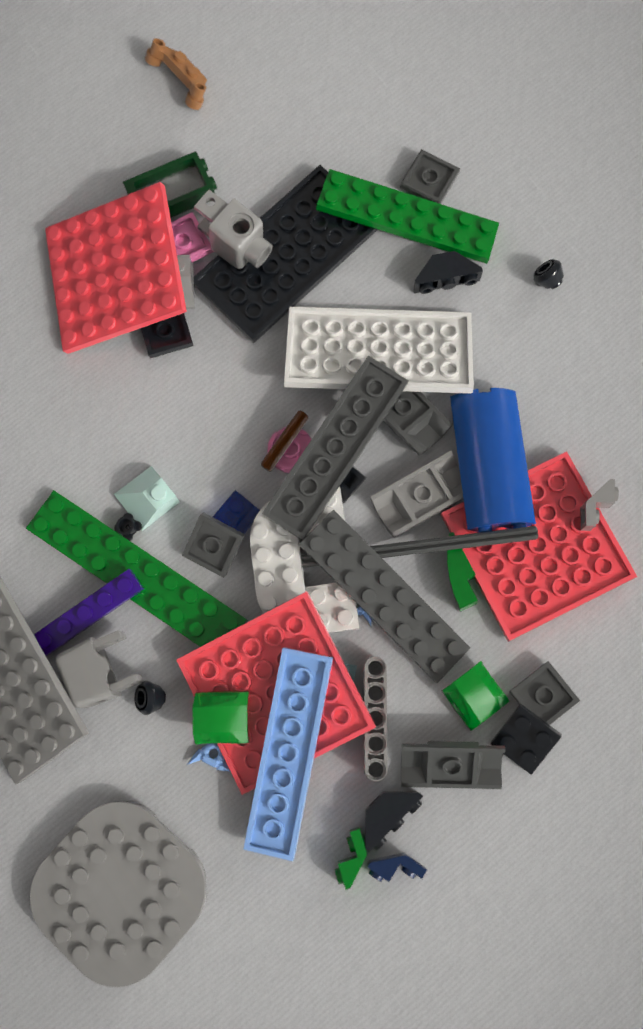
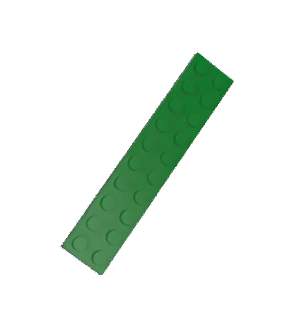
M54 490L25 528L105 583H109L126 570L131 569L144 590L130 600L200 647L248 621Z

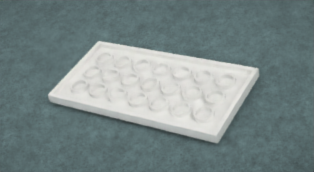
M289 307L284 387L346 389L369 355L409 380L403 391L473 393L471 312Z

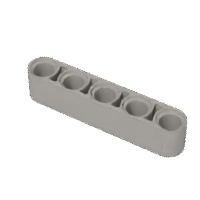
M371 657L364 665V704L369 713L379 712L382 716V722L374 729L364 733V772L370 780L381 781L387 775L388 770L387 667L384 660L380 657ZM377 662L381 665L382 671L379 675H372L368 671L370 663ZM371 687H378L382 691V697L379 700L375 701L369 697L368 691ZM376 736L382 740V747L379 751H372L369 748L370 738ZM373 762L380 763L383 769L381 775L377 777L371 776L368 770Z

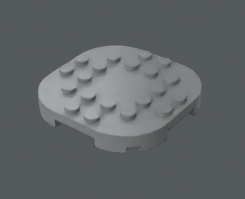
M111 802L87 813L40 864L31 884L30 907L35 923L40 931L82 974L100 985L123 987L137 983L147 977L193 926L206 902L207 877L204 866L197 854L176 837L155 816L154 812L134 802Z

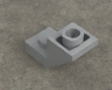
M615 479L607 481L580 507L581 531H591L599 523L600 513L596 508H610L618 500L619 490L618 487H615Z

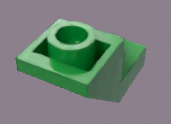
M359 827L349 830L351 836L346 837L350 852L356 851L357 855L338 861L339 868L334 869L338 883H344L345 890L351 888L367 856Z

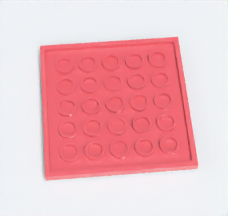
M161 182L45 228L63 352L69 354L187 312L165 185Z
M567 451L528 470L536 524L531 526L537 527L538 539L462 548L475 572L474 579L508 642L637 577L599 508H596L600 513L599 523L596 524V527L591 531H581L580 507L592 495ZM464 502L440 514L449 532H454L455 536L478 533L467 529ZM500 527L492 531L505 530L509 528Z
M308 592L300 594L176 659L194 697L197 692L249 691V743H217L242 795L256 787L283 647L333 657L314 758L376 727Z

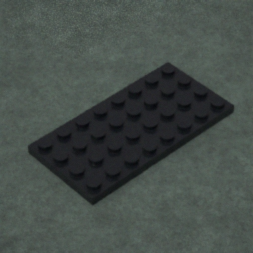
M321 165L316 167L260 217L263 222V238L273 245L270 255L261 266L256 268L247 262L242 269H237L218 255L194 276V286L253 343L289 311V307H294L378 230L316 210L328 175V171Z

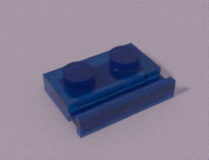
M235 490L214 514L213 518L245 534L253 524L260 509Z

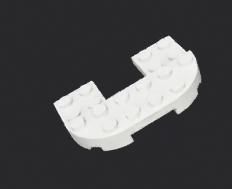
M340 487L310 532L332 510H335L345 520ZM269 502L266 503L256 515L250 532L257 601L263 614L304 592H308L328 633L360 629L357 604L337 583L305 587L300 546L298 545L299 541L302 540L262 515Z

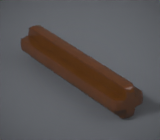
M299 410L261 462V466L265 470L271 472L308 421L309 418L306 413Z

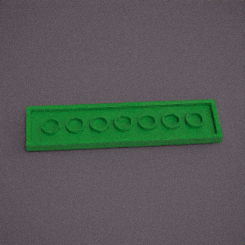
M329 169L316 207L318 211L444 251H456L466 258L485 264L489 261L499 222Z

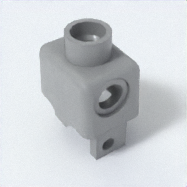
M208 190L194 206V209L205 217L197 227L198 230L210 238L211 250L235 268L242 269L247 262L258 268L268 258L273 245L263 238L262 220L234 198L228 204L211 190ZM208 201L215 202L213 206H208L206 203Z
M117 630L99 639L90 637L56 656L55 660L59 669L56 675L74 707L89 708L122 696L121 691L143 682L140 674L131 675L117 682L107 657L105 648L127 639L125 632Z

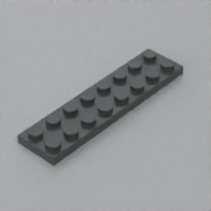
M368 355L262 515L300 540H303L407 386L409 380Z
M332 510L298 544L435 683H438L470 649L459 635L335 510Z

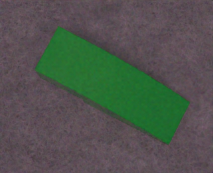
M454 532L449 533V536H455ZM463 549L447 550L450 586L461 612L478 603V599L468 582L475 578V572Z

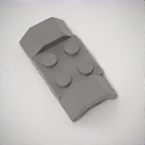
M452 451L447 452L370 496L376 513L387 531L394 538L463 499L460 469Z

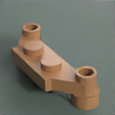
M154 38L151 47L147 49L145 61L155 67H159L163 61L189 89L185 104L194 110L201 109L204 102L203 96L206 91V77L190 62L184 53L165 46L163 40Z

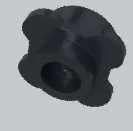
M130 513L124 514L114 526V530L122 534L129 541L133 539V535L137 531L142 529V524L139 521H135Z

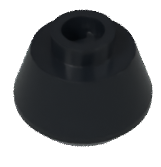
M550 259L541 264L534 272L535 283L546 289H555L563 282L564 273L559 260Z
M143 681L135 690V706L143 715H149L161 709L166 701V694L162 687L150 681Z

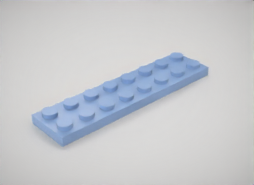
M286 647L282 648L244 850L289 861L295 859L333 657Z

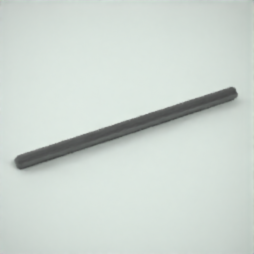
M536 526L370 547L381 558L536 540L538 539V529ZM301 554L302 568L319 566L308 554Z

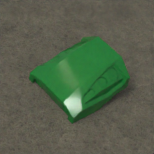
M482 661L478 662L442 690V693L470 731L510 702L491 677Z
M249 691L195 693L193 703V737L195 744L249 743Z

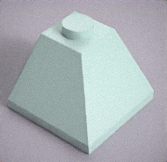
M152 466L114 494L126 511L133 515V519L142 524V531L180 503L176 495Z

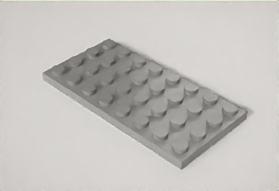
M0 576V758L16 785L88 735L89 732Z

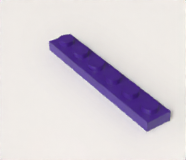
M128 569L33 635L47 657L137 595L144 588L133 571Z

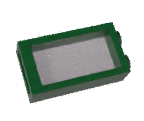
M196 151L123 181L127 195L158 182L164 184L170 218L193 209L208 190L215 194L214 190L217 189L213 176L208 177L207 175L209 170L204 158L200 159Z

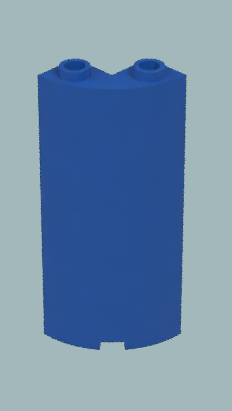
M490 388L489 392L479 393L478 389H474L473 393H458L450 396L467 529L481 533L500 527L514 529L536 524L516 391L505 388Z

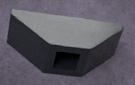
M456 251L432 255L415 279L414 294L420 292L421 294H428L433 290L441 288L449 290L462 284L467 286L474 285L480 281L483 269Z
M382 791L365 809V848L368 852L373 848L375 851L379 850L387 841L384 837L391 830L395 833L404 824L405 821L402 818L408 812L413 814L422 805L420 800L423 798L419 792Z

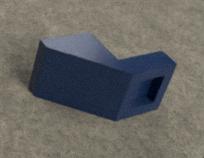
M405 853L371 859L367 863V867L371 869L369 874L380 882L383 879L389 882L400 864L403 866L401 871L413 879L416 875L422 879L427 872L426 867Z

